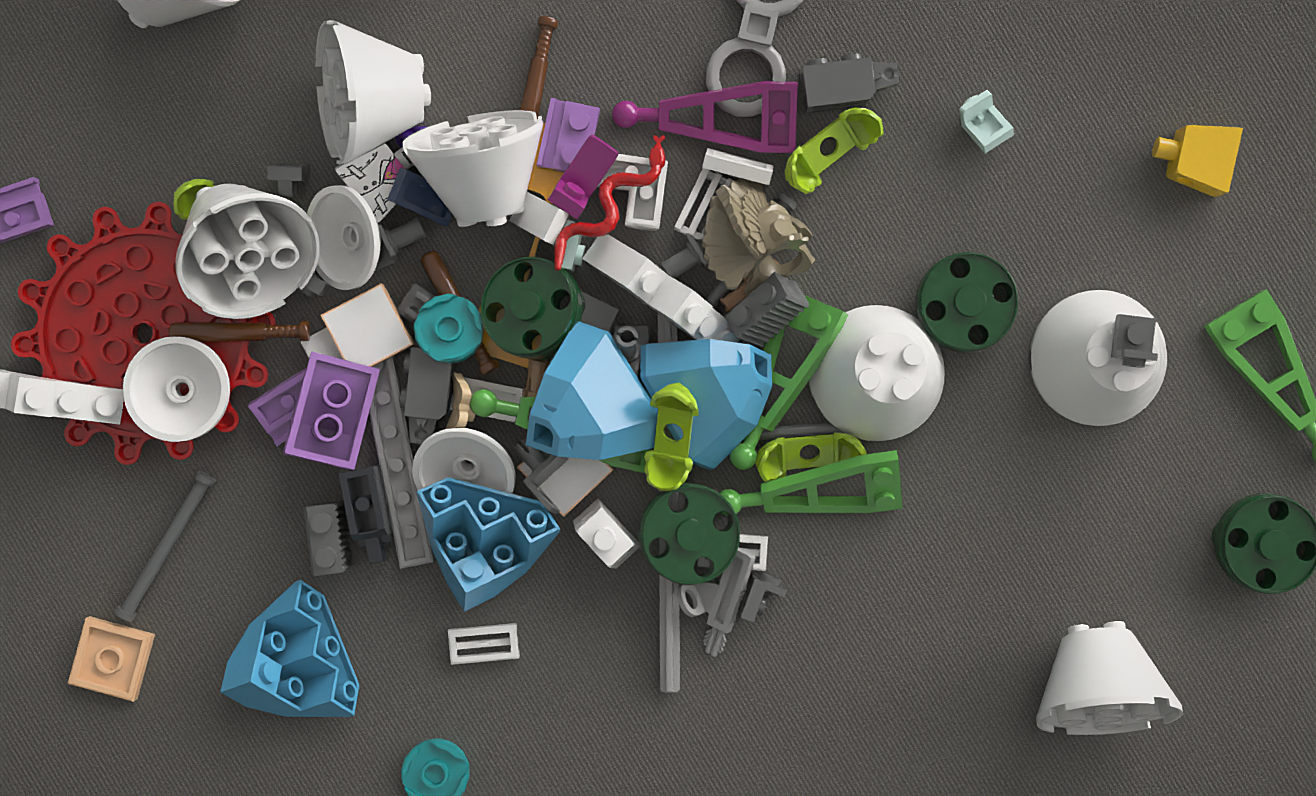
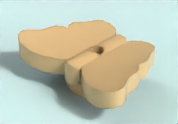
M452 373L454 401L451 406L453 411L446 429L465 428L467 421L473 422L475 414L470 408V400L473 394H471L469 385L466 383L463 375Z

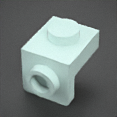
M988 90L970 97L959 109L961 126L985 154L1014 135L1013 127L993 105L992 94Z
M566 220L565 223H564V225H563V227H562V229H563L564 227L570 225L571 223H576V222L570 221V220ZM581 235L572 236L566 242L567 247L561 265L566 271L574 272L575 265H582L586 246L580 245Z

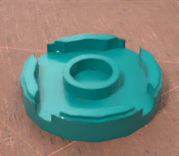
M444 294L435 296L419 310L420 313L417 319H415L414 324L416 342L425 355L436 362L452 364L464 361L472 356L481 345L484 325L480 312L471 301L458 297V295Z
M441 738L427 739L415 745L405 757L401 769V780H403L404 789L408 796H461L467 787L470 777L469 762L463 750L453 742Z

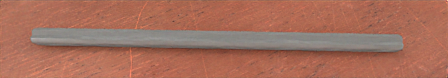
M657 312V343L678 342V327ZM666 425L664 427L666 436L675 440ZM679 492L673 493L669 497L668 506L672 511L679 510ZM659 538V555L664 552L666 546L663 538ZM659 575L660 690L665 693H674L680 690V604L677 598L679 584Z

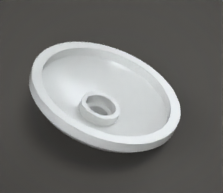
M342 185L326 187L315 195L307 212L317 230L320 243L316 271L324 281L337 289H355L364 285L371 278L377 266L381 246L378 223L368 203L354 189Z
M166 337L151 342L134 356L125 373L123 396L128 413L144 432L164 441H188L206 434L220 421L229 402L230 382L223 362L208 346L190 338ZM183 383H186L189 387V392L185 396L180 393V386Z
M450 428L432 434L418 448L412 465L413 480L417 490L447 477L512 494L515 486L516 475L514 465L505 449L493 438L472 429ZM465 460L471 461L473 464H469Z

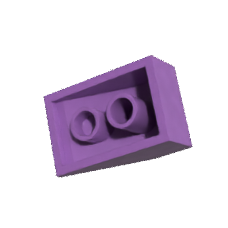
M311 351L282 454L348 471L354 470L380 369Z

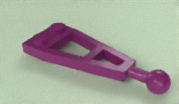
M761 81L660 100L659 108H637L633 102L625 100L620 101L614 106L612 117L614 122L622 128H630L637 121L659 122V130L757 152L793 153L796 148L798 82ZM762 94L761 139L714 129L715 102ZM703 105V127L670 120V110Z

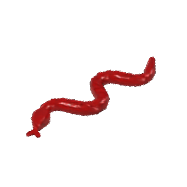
M664 135L660 138L653 136L656 145L650 150L649 163L651 169L648 173L618 172L604 179L600 185L598 196L606 214L602 222L596 224L588 222L571 223L561 230L554 246V269L556 271L561 270L567 247L566 242L570 237L575 235L600 237L607 235L615 229L619 221V211L612 196V191L616 187H644L651 185L658 179L661 169L665 166L666 162L664 149L661 146V142L665 140Z

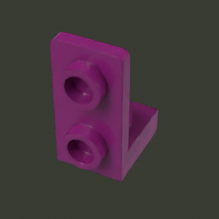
M589 135L553 188L548 200L575 219H578L585 209L588 199L617 159L618 151L595 135Z

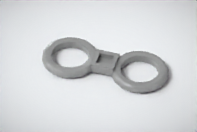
M736 0L745 9L739 35L737 38L724 42L713 52L706 67V86L708 91L722 89L719 81V72L723 62L731 55L741 51L754 52L762 56L770 66L772 81L786 82V69L781 55L771 44L778 17L791 13L803 0H782L776 3H763L759 0ZM762 98L751 103L738 102L734 99L715 102L721 110L736 117H754L762 114Z

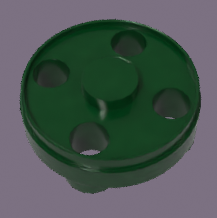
M975 252L956 253L935 263L921 279L916 294V318L937 344L957 352L983 350L1000 341L1011 328L1018 310V292L1010 273L995 259ZM956 260L963 264L965 273L962 278H956L951 274L950 265L952 261ZM996 284L1002 285L1006 290L1007 296L1002 303L995 300L992 294L993 287ZM929 302L936 303L941 309V315L937 321L931 320L926 314V307ZM972 326L978 327L983 333L982 341L978 345L973 344L968 338V332Z
M524 257L508 262L493 274L482 295L481 318L486 332L496 345L504 351L523 359L546 360L557 353L569 331L573 329L576 323L581 322L586 303L576 281L565 269L561 267V270L556 271L554 269V262L547 259ZM533 268L532 278L524 282L525 273ZM570 295L569 305L561 310L560 302L562 298ZM504 308V317L499 322H496L497 312ZM541 334V344L537 349L533 350L532 341Z
M683 483L676 490L659 492L645 507L638 530L640 550L648 564L659 575L669 581L684 585H695L710 581L728 568L737 553L740 542V527L737 515L727 499L717 491L700 484ZM680 492L684 496V505L681 509L672 511L668 506L669 497L673 493ZM725 511L728 514V524L723 529L718 530L713 525V518L718 512ZM655 538H663L666 545L664 552L658 556L651 555L649 553L651 541ZM700 557H707L710 562L709 569L704 574H696L694 571V563Z
M1258 493L1241 498L1225 511L1219 523L1213 528L1212 540L1219 565L1233 582L1248 590L1264 594L1287 592L1306 582L1316 569V521L1306 508L1288 497L1270 493ZM1275 501L1278 506V511L1276 515L1271 518L1268 513V508L1270 504ZM1233 529H1236L1238 539L1233 545H1230L1228 535ZM1300 542H1303L1305 551L1298 558L1296 548ZM1263 569L1265 579L1261 584L1257 585L1256 575Z

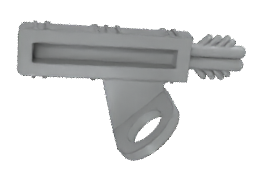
M739 547L733 561L723 572L720 584L711 582L695 585L682 584L677 589L678 602L686 615L695 617L705 612L709 613L706 624L712 626V629L706 631L707 635L704 636L706 639L703 642L704 646H706L705 652L707 654L711 653L713 657L724 651L723 647H725L727 642L724 633L731 632L734 626L741 600H743L742 597L745 594L744 591L746 590L753 564L755 563V555ZM685 592L691 596L693 608L687 603Z

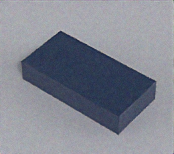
M399 169L387 200L447 227L452 213L426 179L409 170Z

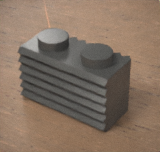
M774 271L725 315V319L736 338L764 347V342L768 343L769 338H773L774 334L779 333V329L783 330L784 325L788 326L789 321H793L794 317L799 316V312L803 313L804 308L809 307V302L795 280L788 279Z
M343 501L304 507L312 576L343 573L354 565L350 562L353 557L349 555L352 551L349 549L351 544L348 542L350 537L347 535L349 530L346 528L348 523L345 522L347 516L344 515L346 510L343 508L345 506Z

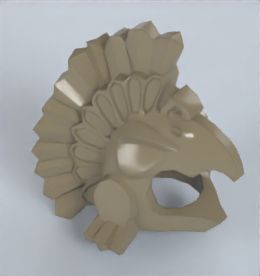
M739 178L737 182L732 180L728 187L725 184L715 191L717 195L711 197L710 210L706 218L707 224L703 231L705 237L701 246L706 249L704 258L709 261L708 269L715 270L716 279L724 280L726 289L736 290L742 278L748 277L749 280L744 290L745 294L748 295L774 271L787 277L807 271L815 261L805 245L813 236L811 231L800 220L789 215L787 210L772 200L767 203L762 183ZM784 249L799 251L798 256L791 262L782 265L777 264L771 257L772 253Z

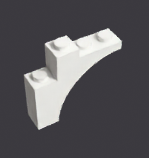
M610 235L597 237L582 258L602 275L641 300L693 339H714L736 343L740 340L735 337L727 320L700 295L666 274L648 258Z
M0 369V408L20 414L120 424L124 402L123 389L62 381Z

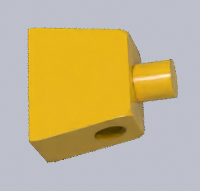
M1186 125L1176 130L1173 140L1157 137L1152 148V157L1169 160L1166 171L1168 179L1207 195L1218 197L1229 193L1243 128Z

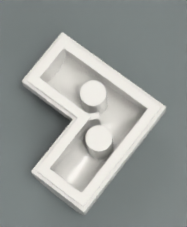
M619 154L597 187H600L608 176L618 172L648 173L651 169L649 158ZM668 161L665 162V166L661 169L658 179L651 185L644 187L619 186L615 188L616 190L629 191L625 226L640 230H659Z

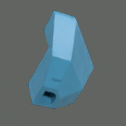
M582 322L576 323L573 329L569 331L543 375L530 412L526 439L527 446L557 457L602 460L654 448L658 409L650 406L652 399L608 331Z
M714 339L652 343L641 346V380L651 398L657 391L667 385L678 382L688 388L695 398L699 416H693L689 458L692 459L693 464L707 470L715 469L758 424L772 389L771 354L750 344ZM667 424L675 440L683 437V431L678 425Z
M449 477L417 491V498L432 551L447 585L464 612L494 598L527 573L560 532V528L550 512L537 500Z
M302 580L294 582L248 626L227 661L220 692L245 707L285 717L354 716L359 682L325 596Z

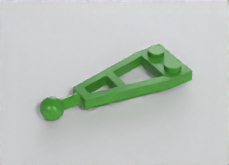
M1265 289L1207 323L1204 327L1222 356L1293 431L1304 430L1313 445L1311 454L1316 462V398L1287 322L1271 295ZM1272 326L1288 371L1267 383L1235 348ZM1292 382L1295 385L1305 411L1299 416L1276 393Z
M805 296L809 302V307L804 308L803 313L799 312V316L794 317L793 321H789L788 327L814 337L819 341L792 379L773 372L787 325H784L783 330L779 329V333L774 334V337L769 338V342L765 343L763 351L771 354L772 383L785 389L766 416H760L757 426L730 453V461L735 468L747 470L754 466L757 460L755 447L764 428L772 432L818 369L837 335L842 330L848 317L847 313Z
M481 389L471 396L470 408L474 414L480 417H487L493 413L516 417L514 424L528 430L529 419L527 418L529 409L533 407L536 397H520L518 404L497 399L492 391ZM650 449L599 461L613 467L645 473L646 461L644 456Z
M897 450L860 455L761 483V492L739 494L732 489H725L720 492L731 504L736 514L741 508L764 505L765 513H873L903 509ZM864 472L866 496H818L817 485ZM807 489V496H779ZM725 511L719 512L724 516H728L727 512Z

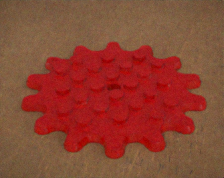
M162 202L150 204L147 207L144 221L135 228L124 226L114 209L101 207L93 214L92 220L95 232L89 243L78 245L66 235L61 234L54 235L49 239L47 252L56 263V273L50 280L38 281L27 279L20 283L18 297L22 302L36 310L38 321L33 329L17 333L13 336L11 349L19 357H32L40 361L43 367L42 377L123 389L125 373L134 356L151 342L169 337V327L172 323H266V325H275L276 321L271 312L241 319L218 317L203 311L201 306L187 298L179 284L175 263L182 235L178 234L172 227V211L167 204ZM143 324H148L153 328L152 338L149 340V343H142L137 337V330ZM250 341L203 343L212 349L223 362L229 377L230 394L235 387L240 385L258 388L267 382L269 376L265 365L253 360L248 353ZM183 383L180 386V393L185 396L189 392V387L186 383ZM230 396L225 413L214 426L221 432H231L239 425V415L230 403ZM123 402L120 424L70 419L64 431L66 441L73 446L85 445L97 432L110 434L115 443V457L118 462L124 465H131L137 462L144 443L149 439H157L144 432L133 421L127 411L125 402ZM161 440L166 445L170 456L174 459L183 460L190 457L193 453V440L180 442Z

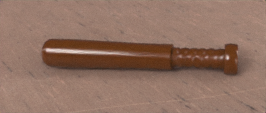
M540 16L537 21L540 30L534 58H531L520 110L536 112L537 119L549 64L547 61L548 50L553 30H556L558 27V20L548 16Z
M436 251L425 253L421 257L420 262L438 295L454 294L461 297L440 254ZM482 342L474 354L480 364V374L486 376L496 371L500 365L496 359L493 360L490 357L487 348Z
M300 321L298 325L175 322L169 327V337H185L201 343L266 341L267 338L296 337L300 341L306 342L310 340L311 336L309 321Z

